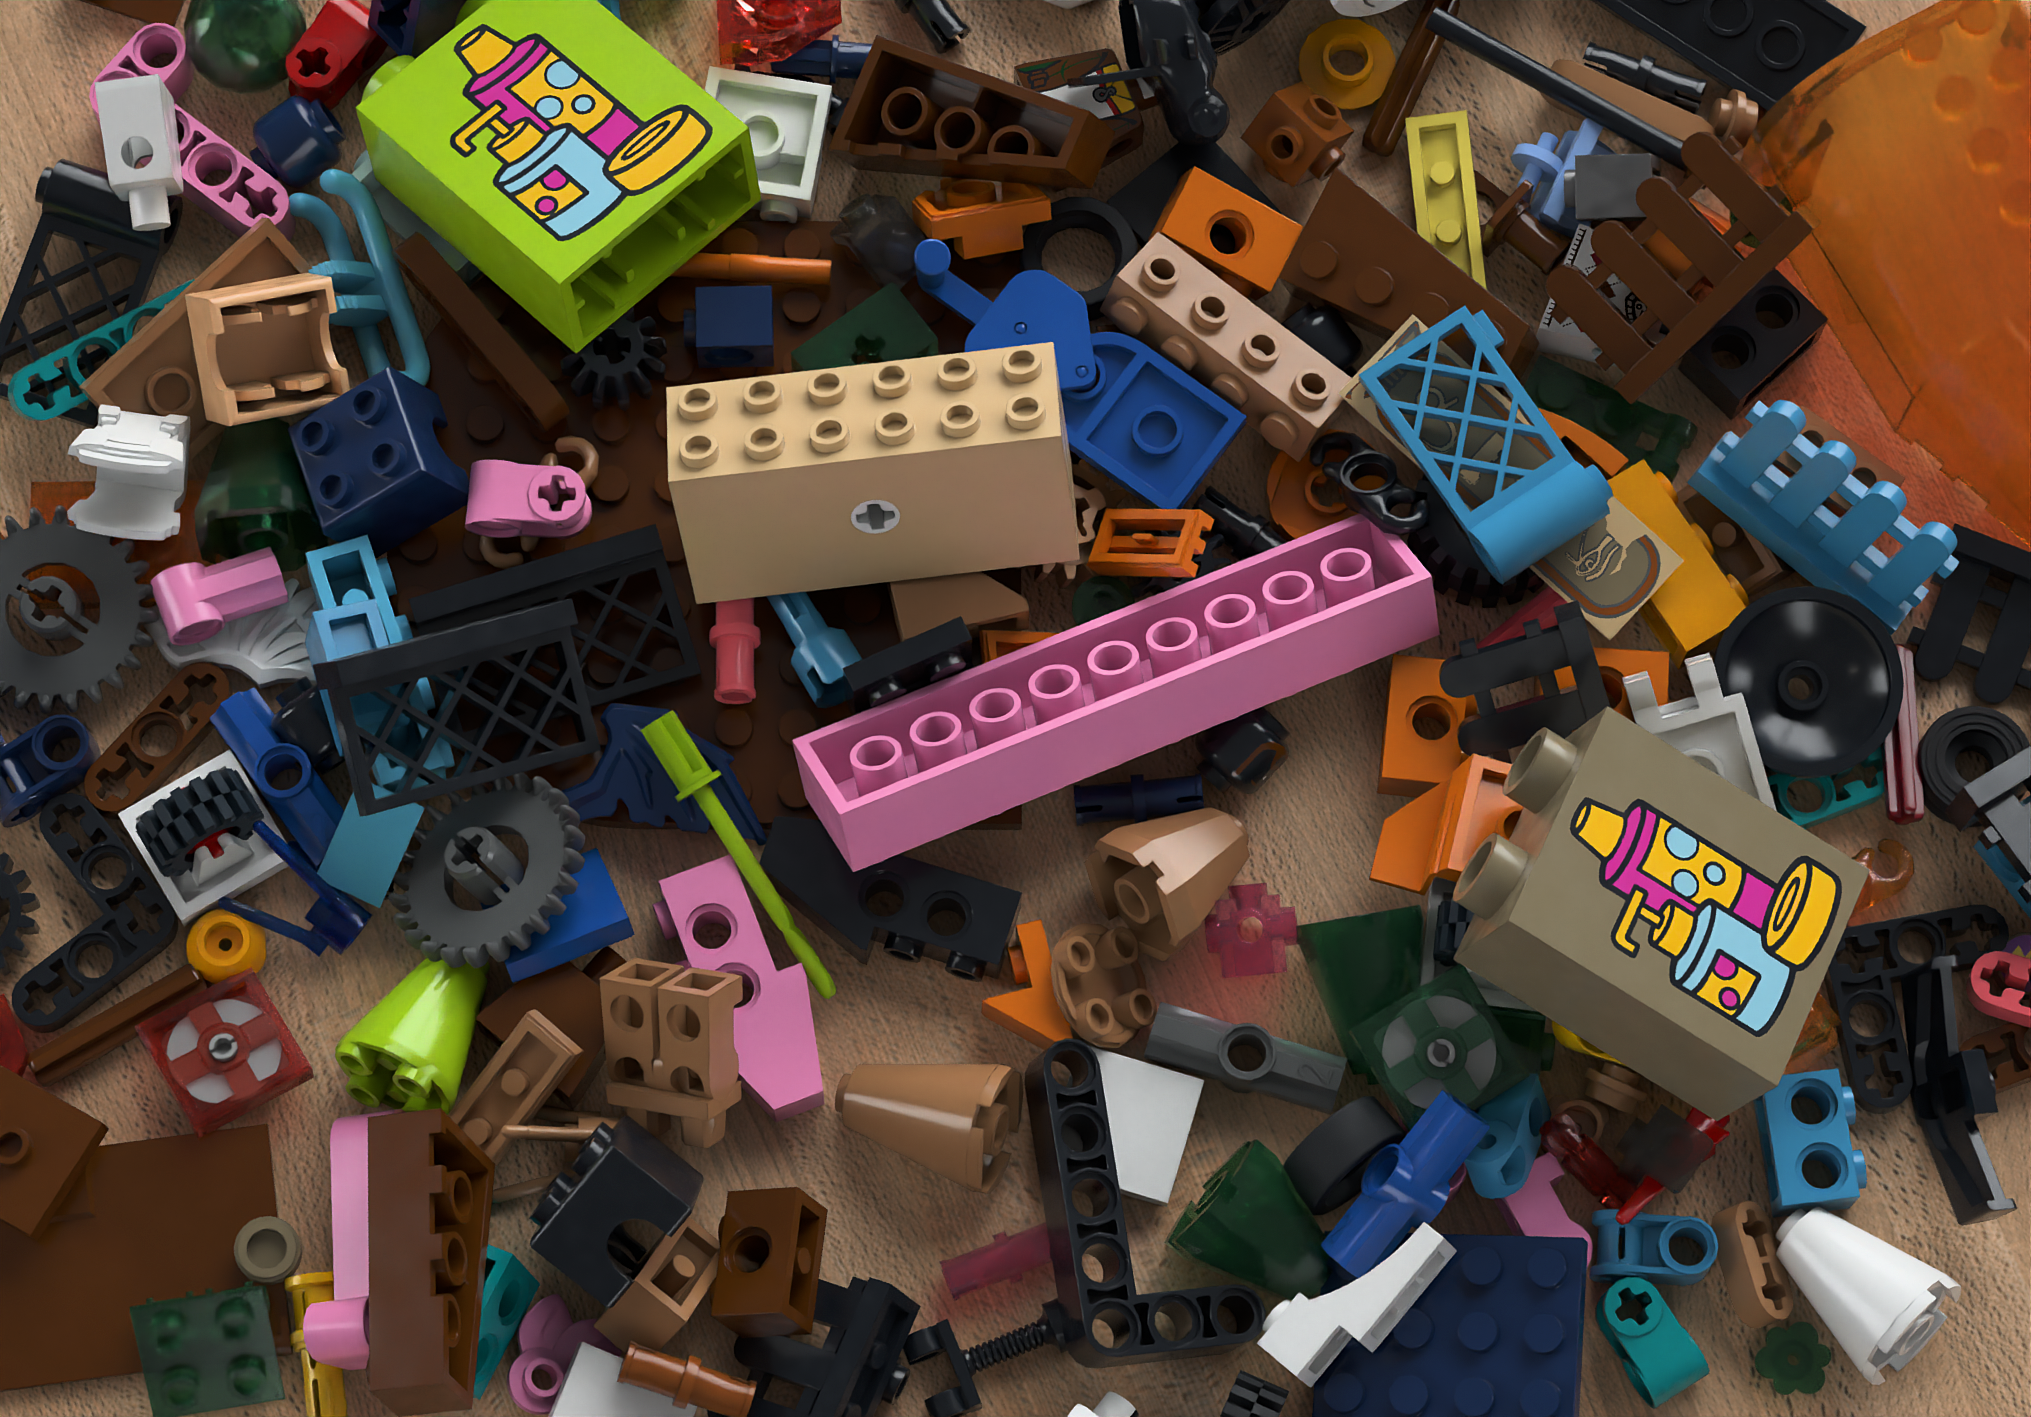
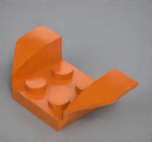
M1473 753L1453 771L1450 778L1383 821L1369 880L1425 896L1435 876L1458 882L1462 871L1474 852L1492 833H1497L1509 841L1524 809L1523 806L1503 794V786L1513 764Z

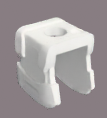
M100 405L98 409V425L95 429H84L69 446L68 454L77 456L79 462L97 467L95 491L87 500L79 499L67 511L68 519L74 521L76 528L101 535L140 540H164L171 535H178L180 513H175V511L183 504L187 492L190 416L169 414L163 417L120 411V407Z

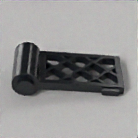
M66 159L59 160L54 168L47 166L39 178L35 193L36 202L42 204V214L0 322V372L5 359L26 349L29 350L34 362L40 359L41 356L35 345L63 331L69 330L73 340L80 338L76 325L109 310L113 320L120 317L116 306L126 301L127 303L122 315L143 305L162 255L168 252L177 234L183 209L182 197L177 195L167 196L171 222L169 227L151 231H136L132 227L129 201H121L112 190L108 173ZM52 235H56L76 242L85 261L51 276L43 258ZM87 246L104 252L91 257ZM120 257L141 263L134 284L110 295L97 268ZM40 269L44 280L34 285ZM91 272L103 299L70 315L57 287ZM50 291L63 318L30 334L22 318L26 303ZM136 321V323H135V325H134V327H133V333H134V330H135V327H136L138 321ZM18 327L23 338L12 342ZM85 347L80 352L81 357L77 359V366L79 371L87 368L91 376L96 371L94 364L105 359V363L110 357L101 347L88 353ZM63 366L58 368L62 374L49 381L38 382L34 379L29 382L31 389L23 394L27 404L39 403L44 410L50 406L47 402V397L35 394V392L47 387L49 393L55 391L54 383L66 378ZM0 382V399L9 401L8 385ZM89 401L86 410L73 407L56 416L95 429L98 425V409L91 401Z

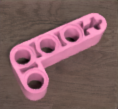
M153 23L144 26L136 32L102 70L90 87L89 98L100 128L95 82L158 74L174 99L177 133L184 137L179 144L183 178V193L181 194L239 238L263 217L269 218L286 239L290 241L295 233L296 220L290 212V201L286 189L279 181L175 104L189 87L194 73L182 34L175 27L165 23ZM169 53L176 56L174 61L166 67L153 68L148 66L151 59L159 54ZM152 157L143 158L139 162L147 166ZM226 170L231 173L229 179L223 184L208 186L202 183L205 176L212 171ZM248 195L252 206L262 212L256 218H254L250 203L246 199ZM275 209V214L269 217L268 214Z
M402 1109L340 1117L334 1121L331 1129L330 1163L334 1301L311 1303L306 1309L303 1322L304 1341L311 1357L319 1363L350 1371L366 1369L369 1358L367 1117L405 1113Z

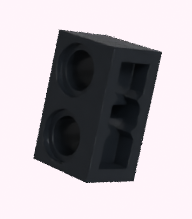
M1774 268L1683 356L1678 369L1730 420H1733L1819 340L1828 318ZM1760 311L1774 312L1782 318L1785 326L1778 329L1765 327L1757 319L1756 313ZM1717 351L1731 352L1739 359L1741 367L1736 369L1722 368L1714 361L1712 353Z

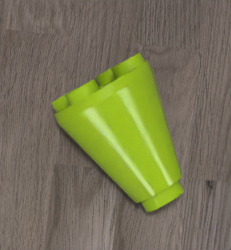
M426 957L347 1031L335 1048V1058L343 1072L350 1078L345 1086L347 1093L359 1103L368 1107L376 1108L383 1103L393 1109H402L405 1112L441 1108L448 1115L456 1102L477 1025L475 1018L480 1013L488 982L486 974L490 969L489 962L478 968L472 967L468 962L461 967L451 968L443 959L435 962L430 961Z

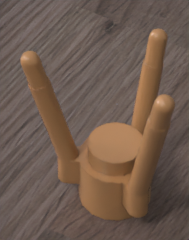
M543 1105L534 1118L563 1123L565 1127L505 1125L501 1129V1134L506 1138L565 1142V1163H574L580 1155L578 1153L579 1149L597 1126L603 1121L613 1128L618 1119L617 1117H601V1111H574ZM572 1169L563 1171L570 1178L576 1173ZM559 1173L494 1189L492 1204L544 1192Z

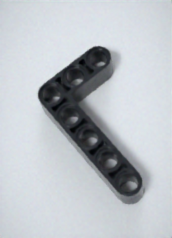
M1066 1038L1055 1042L1029 1063L1025 1071L1024 1085L1063 1334L1068 1353L1077 1363L1084 1367L1098 1369L1221 1355L1253 1340L1262 1331L1266 1310L1262 1299L1256 1292L1244 1285L1230 1284L1136 1294L1100 1064L1096 1053L1090 1046L1078 1039ZM1052 1061L1059 1062L1068 1068L1073 1078L1072 1088L1064 1087L1054 1079L1051 1072ZM1062 1125L1070 1126L1080 1134L1083 1142L1082 1152H1075L1064 1143L1061 1136ZM1073 1189L1084 1192L1090 1198L1093 1205L1092 1217H1086L1075 1209L1072 1202ZM1083 1254H1089L1100 1262L1103 1269L1102 1282H1096L1085 1274L1082 1267ZM1219 1305L1228 1308L1234 1314L1237 1321L1235 1334L1227 1332L1219 1324L1217 1318ZM1157 1312L1167 1315L1173 1321L1175 1326L1174 1341L1165 1339L1157 1331L1155 1325V1315ZM1094 1319L1104 1321L1111 1328L1114 1336L1112 1348L1101 1345L1095 1339L1092 1331Z

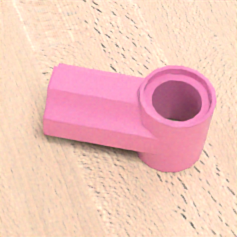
M271 547L208 567L197 562L176 565L157 574L150 583L153 587V595L170 642L178 646L199 643L218 634L224 628L226 622L289 602L282 573Z

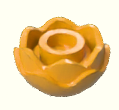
M234 907L213 909L197 919L188 933L186 942L188 962L200 972L203 979L222 988L235 987L262 969L267 953L265 930L254 916ZM228 940L232 942L229 950L223 951L220 949L223 941Z

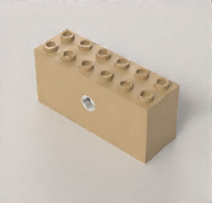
M1053 342L666 387L668 484L696 604L1080 560L1072 463Z

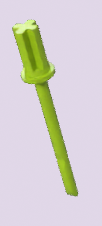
M673 710L645 726L640 731L680 792L675 796L676 800L680 802L690 795L694 796L777 928L783 932L792 953L799 963L802 962L805 973L813 986L825 999L833 997L836 994V987L830 974L802 931L795 926L793 917L710 787L709 784L722 775L719 769L712 772Z

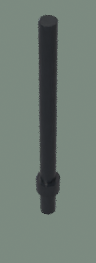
M1438 6L1434 9L1425 26L1427 30L1684 171L1683 179L1686 180L1693 173L1682 160L1681 147L1683 142Z

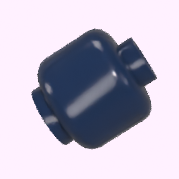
M294 95L254 123L253 137L257 147L250 151V156L257 166L273 178H280L290 187L302 188L321 176L324 171L331 169L340 162L342 157L340 143L346 139V135L333 113L320 98L310 102L305 97Z

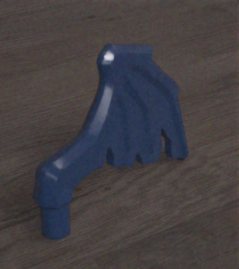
M612 703L606 708L600 721L608 732V743L601 759L588 780L562 790L568 797L569 806L580 815V823L597 817H612L618 809V800L621 799L628 807L629 819L637 824L645 822L654 827L663 828L666 823L665 817L670 816L676 822L677 827L683 832L707 834L711 823L693 795H690L680 802L676 800L675 796L680 792L640 731L654 720L671 711L670 709ZM673 710L677 717H679L678 712L676 710ZM686 729L712 772L718 769L722 775L709 785L743 839L755 840L758 846L765 845L767 837L735 774L729 767V764L734 761V757Z

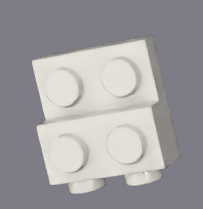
M709 66L705 91L749 127L761 200L750 209L760 210V217L764 221H789L790 223H796L797 216L811 218L822 164V147L832 99V86Z

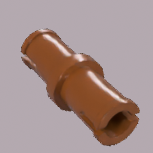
M631 1340L617 1379L619 1383L631 1384L673 1398V1406L685 1409L687 1404H691L728 1417H747L757 1384L753 1380L747 1381L702 1366V1358L689 1354L687 1359L684 1360L638 1345L637 1342Z

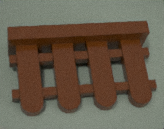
M1697 132L1689 136L1681 147V157L1684 164L1693 173L1678 188L1670 180L1661 176L1650 177L1643 181L1636 191V203L1647 218L1633 232L1623 223L1615 220L1606 221L1597 226L1591 235V247L1602 262L1588 276L1577 266L1565 264L1555 268L1547 277L1546 290L1557 304L1549 314L1560 325L1570 317L1603 351L1595 359L1599 366L1606 371L1615 364L1625 374L1614 388L1630 405L1642 397L1822 223L1805 205H1802L1790 214L1780 203L1788 195V192L1778 182L1771 189L1767 190L1734 156L1743 146L1733 136H1730L1723 144L1716 136L1709 132ZM1704 185L1738 218V221L1723 235L1689 201ZM1659 229L1693 263L1678 279L1644 245ZM1751 232L1761 244L1745 259L1734 246ZM1614 273L1647 307L1633 323L1599 289ZM1705 276L1716 288L1699 302L1689 290ZM1660 320L1670 332L1654 346L1644 334Z

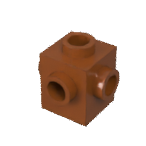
M1301 81L1274 92L1240 138L1263 159L1265 169L1273 177L1288 183L1294 188L1314 178H1317L1320 182L1327 179L1333 173L1335 167L1338 168L1345 159L1346 154L1341 148L1353 134L1354 130L1341 118L1340 110L1332 101L1322 95L1315 94Z

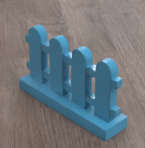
M1778 400L1768 408L1761 401H1758L1745 416V419L1752 423L1753 426L1741 438L1732 431H1727L1715 444L1687 483L1815 587L1842 593L1865 606L1880 620L1891 636L1898 629L1912 607L1915 608L1922 602L1929 592L1922 583L1934 572H1937L1946 579L1959 564V561L1951 555L1957 546L1956 535L1949 527L1942 523L1931 521L1918 529L1903 517L1901 513L1907 505V498L1904 492L1895 484L1888 481H1878L1869 489L1850 474L1856 466V456L1844 443L1830 440L1818 448L1800 434L1806 425V416L1796 404L1787 400ZM1784 450L1803 465L1791 478L1787 477L1772 464ZM1834 491L1853 505L1841 518H1838L1822 505ZM1884 531L1903 545L1890 558L1872 545Z

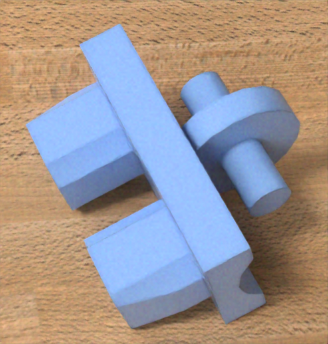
M1589 118L1583 120L1579 131L1568 130L1564 133L1555 154L1553 152L1559 141L1558 138L1551 133L1542 132L1537 145L1529 143L1517 144L1510 158L1512 164L1523 173L1517 187L1527 179L1534 185L1533 194L1539 181H1541L1530 204L1531 210L1529 213L1548 228L1570 238H1574L1579 223L1590 227L1592 221L1576 219V207H1565V170H1575V155L1616 154L1604 143L1597 140L1603 126Z

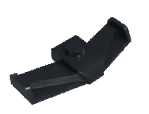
M1957 955L1935 957L1903 974L1900 979L1907 1052L1913 1080L1910 1097L1916 1123L1921 1127L1959 1225L1964 1226L1997 1219L2017 1210V1206L2013 1198H2005L1976 1122L1998 1112L1995 1100L1996 1085L1993 1075L1988 1070L1984 1049L1959 1052L1951 972L1958 968Z

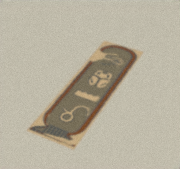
M1412 314L1338 394L1419 467L1359 381L1360 373L1429 329ZM1442 340L1438 343L1435 363L1472 370V367ZM1430 348L1414 359L1427 361ZM1398 368L1379 382L1392 400L1419 405L1425 373ZM1432 374L1426 406L1463 413L1469 381ZM1476 383L1471 414L1508 421L1511 403L1492 385ZM1517 410L1515 423L1530 425L1522 413ZM1402 413L1414 430L1416 416ZM1424 417L1419 439L1430 452L1455 456L1461 424ZM1468 426L1462 457L1500 464L1506 432ZM1513 434L1507 466L1534 471L1553 458L1540 439ZM1438 465L1450 482L1453 467ZM1464 469L1459 470L1456 492L1470 512L1494 496L1497 475ZM1504 477L1502 491L1517 482L1518 479ZM1614 496L1606 501L1610 514L1529 566L1565 601L1570 603L1578 600L1584 618L1609 641L1684 561Z

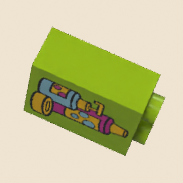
M467 0L457 16L454 29L416 59L410 55H401L385 63L369 80L363 92L361 103L355 107L375 179L575 353H578L761 200L749 127L597 0Z

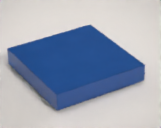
M597 847L581 853L585 858L584 866L579 872L570 875L579 884L573 894L562 896L561 901L567 906L563 914L560 916L550 915L547 918L551 929L544 935L534 931L530 935V947L523 951L516 945L511 946L510 956L504 960L512 983L635 935L629 917ZM506 884L500 885L504 891L508 892L510 890ZM480 902L482 910L494 907L493 905H484Z

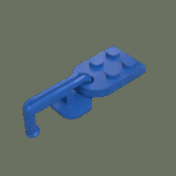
M927 239L917 245L913 260L919 287L974 326L966 339L965 352L1048 342L1054 343L1069 450L1150 508L1181 509L1246 425V415L1141 341L1115 332L1091 334L1087 305L1084 298L1054 275L1043 270L1021 272L1010 280L995 301L992 302L947 270L951 262V254L945 243L938 239ZM1096 371H1097V373L1099 374V377H1100V378H1099V382H1098L1097 385H1096Z

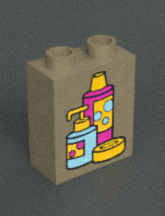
M1608 706L1565 739L1546 727L1541 728L1532 736L1516 758L1503 786V794L1524 807L1509 841L1497 833L1489 835L1474 852L1455 886L1453 901L1474 913V916L1453 959L1718 1121L1778 1086L1870 869Z

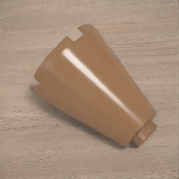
M859 1064L852 1074L845 1073L840 1079L835 1095V1110L842 1113V1121L845 1127L972 1192L991 1194L999 1184L1012 1154L1001 1151L1008 1131L1018 1133L1023 1102V1079L1020 1072L1014 1071L1015 1068L1005 1064Z

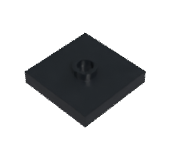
M1178 142L1107 200V204L1113 206L1130 223L1134 236L1142 248L1148 243V239L1180 177L1194 166L1282 214L1216 142L1197 146ZM1214 224L1210 231V239L1213 246L1221 253L1232 254L1235 248V239L1232 232L1223 225Z

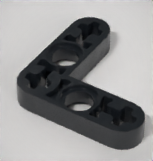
M75 793L59 794L46 803L39 817L40 830L50 848L103 915L24 974L15 984L12 992V1007L25 1026L39 1033L54 1032L64 1027L165 950L173 942L178 931V917L169 900L93 804L84 796ZM68 812L72 817L76 818L84 813L85 816L80 820V825L94 845L83 852L79 844L68 832L56 836L55 834L62 828L58 820L61 814ZM101 836L107 838V840L97 843ZM82 855L78 862L72 860V858ZM107 857L121 859L126 864L127 873L125 879L119 886L113 889L98 888L91 881L93 867L98 861ZM140 884H143L146 887L143 890L135 892ZM133 893L149 914H155L159 910L163 912L157 918L161 928L157 933L150 935L144 929L135 934L132 932L138 926V922L124 901L129 899ZM121 903L116 911L111 909V906ZM93 945L105 946L113 953L111 969L105 975L98 978L83 976L78 970L80 954L86 948ZM65 966L73 982L83 991L74 997L71 990L66 986L52 998L56 1006L52 1013L45 1015L43 1011L37 1009L29 1014L27 1011L34 1005L30 994L39 987L47 994L60 987L64 982L56 972Z
M1968 905L1845 928L1825 974L1824 981L1848 1084L1852 1089L1854 1101L1863 1110L1872 1114L1892 1112L1905 1101L1913 1086L1912 1071L1891 984L1901 982L1900 977L1903 974L1924 963H1911L1900 955L1897 944L1899 936L1908 931H1917L1924 934L1932 945V955L1929 959L1931 960L1935 957L1945 956L1946 938L1965 934L1971 926V921H1976L1980 931H1991L1993 935L1984 945V951H1978L1974 941L1955 943L1949 950L1951 955H1957L1958 968L1952 970V973L1970 970L1976 960L1984 954L1993 951H2003L2009 939V928L2004 917L1996 909L1987 905ZM1941 925L1947 926L1946 938L1940 927ZM1877 937H1884V957L1890 969H1883V956L1864 961L1859 968V973H1852L1849 964H1838L1836 958L1842 954L1846 944H1852L1853 950L1858 954L1874 952L1880 945ZM1869 1004L1876 1007L1884 1018L1883 1031L1874 1037H1864L1857 1034L1849 1022V1013L1854 1006ZM1888 1044L1891 1052L1884 1051L1879 1057V1063L1884 1077H1895L1897 1084L1888 1092V1098H1882L1877 1088L1867 1089L1865 1084L1874 1074L1875 1067L1872 1055L1869 1054L1859 1059L1856 1051L1871 1052Z

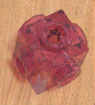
M1267 883L1228 886L1229 899L1215 900L1216 914L1207 915L1205 918L1208 953H1220L1222 978L1290 972L1287 946L1299 945L1295 906L1283 907V897L1281 894L1268 895ZM1254 917L1262 924L1263 931L1261 937L1251 943L1244 939L1241 928L1247 919Z

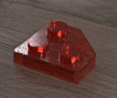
M717 0L720 65L740 64L743 66H757L764 62L785 60L842 23L841 0Z

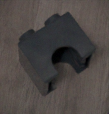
M629 1116L620 1118L613 1128L603 1121L597 1126L579 1149L578 1153L580 1155L571 1166V1169L576 1173L570 1178L561 1171L537 1200L539 1204L529 1217L530 1220L538 1225L530 1241L531 1248L607 1308L615 1306L635 1282L631 1278L634 1275L633 1270L637 1267V1262L647 1251L626 1232L622 1222L631 1219L646 1220L672 1237L691 1215L704 1181L701 1173Z

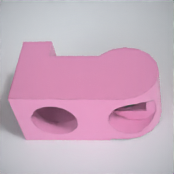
M1550 1151L1534 1160L1528 1179L1521 1189L1507 1197L1493 1200L1513 1236L1584 1238L1588 1242V1266L1592 1258L1593 1244L1587 1231L1581 1225L1570 1221L1552 1188L1559 1184L1565 1173L1553 1151Z

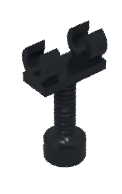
M1058 1298L1041 1304L1043 1311L1037 1323L1032 1322L1030 1326L1027 1324L1024 1325V1328L1019 1327L1018 1331L1014 1329L1012 1334L1007 1332L1006 1336L1002 1334L1000 1339L998 1337H995L994 1341L990 1339L988 1344L982 1342L981 1346L979 1344L975 1348L972 1346L969 1348V1351L959 1348L948 1319L938 1322L934 1326L909 1334L903 1346L909 1365L924 1362L943 1352H947L960 1385L925 1400L930 1417H962L967 1413L982 1409L981 1400L972 1381V1376L976 1374V1370L981 1372L983 1368L985 1370L988 1369L989 1365L993 1367L995 1363L1000 1364L1001 1360L1005 1362L1007 1358L1013 1359V1355L1018 1357L1019 1352L1023 1355L1025 1350L1030 1352L1032 1348L1035 1350L1038 1346H1044V1343L1046 1345H1055L1061 1353L1067 1351Z

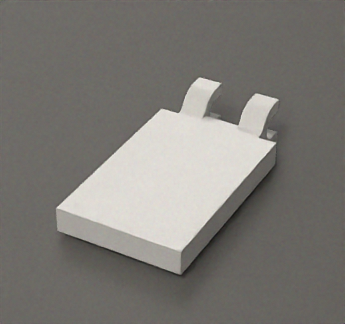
M1709 653L1684 660L1695 696L1658 706L1647 671L1622 678L1637 725L1777 811L1743 694L1740 692L1723 697L1713 659Z

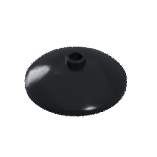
M1811 586L1791 587L1759 598L1742 610L1729 624L1717 645L1713 657L1723 697L1740 692L1743 694L1764 768L1782 775L1798 778H1819L1838 774L1854 767L1875 752L1885 741L1900 712L1904 688L1903 670L1898 650L1885 626L1869 609L1849 596L1834 590ZM1791 679H1801L1808 685L1809 694L1806 699H1796L1790 694L1788 685Z

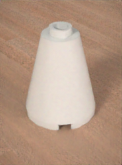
M1816 1207L1808 1213L1802 1208L1796 1210L1785 1220L1775 1236L1781 1242L1776 1256L1862 1376L1873 1385H1880L1885 1382L1879 1370L1889 1364L1899 1372L1939 1330L1947 1319V1316L1938 1309L1946 1295L1956 1303L1961 1295V1286L1950 1276L1821 1207Z

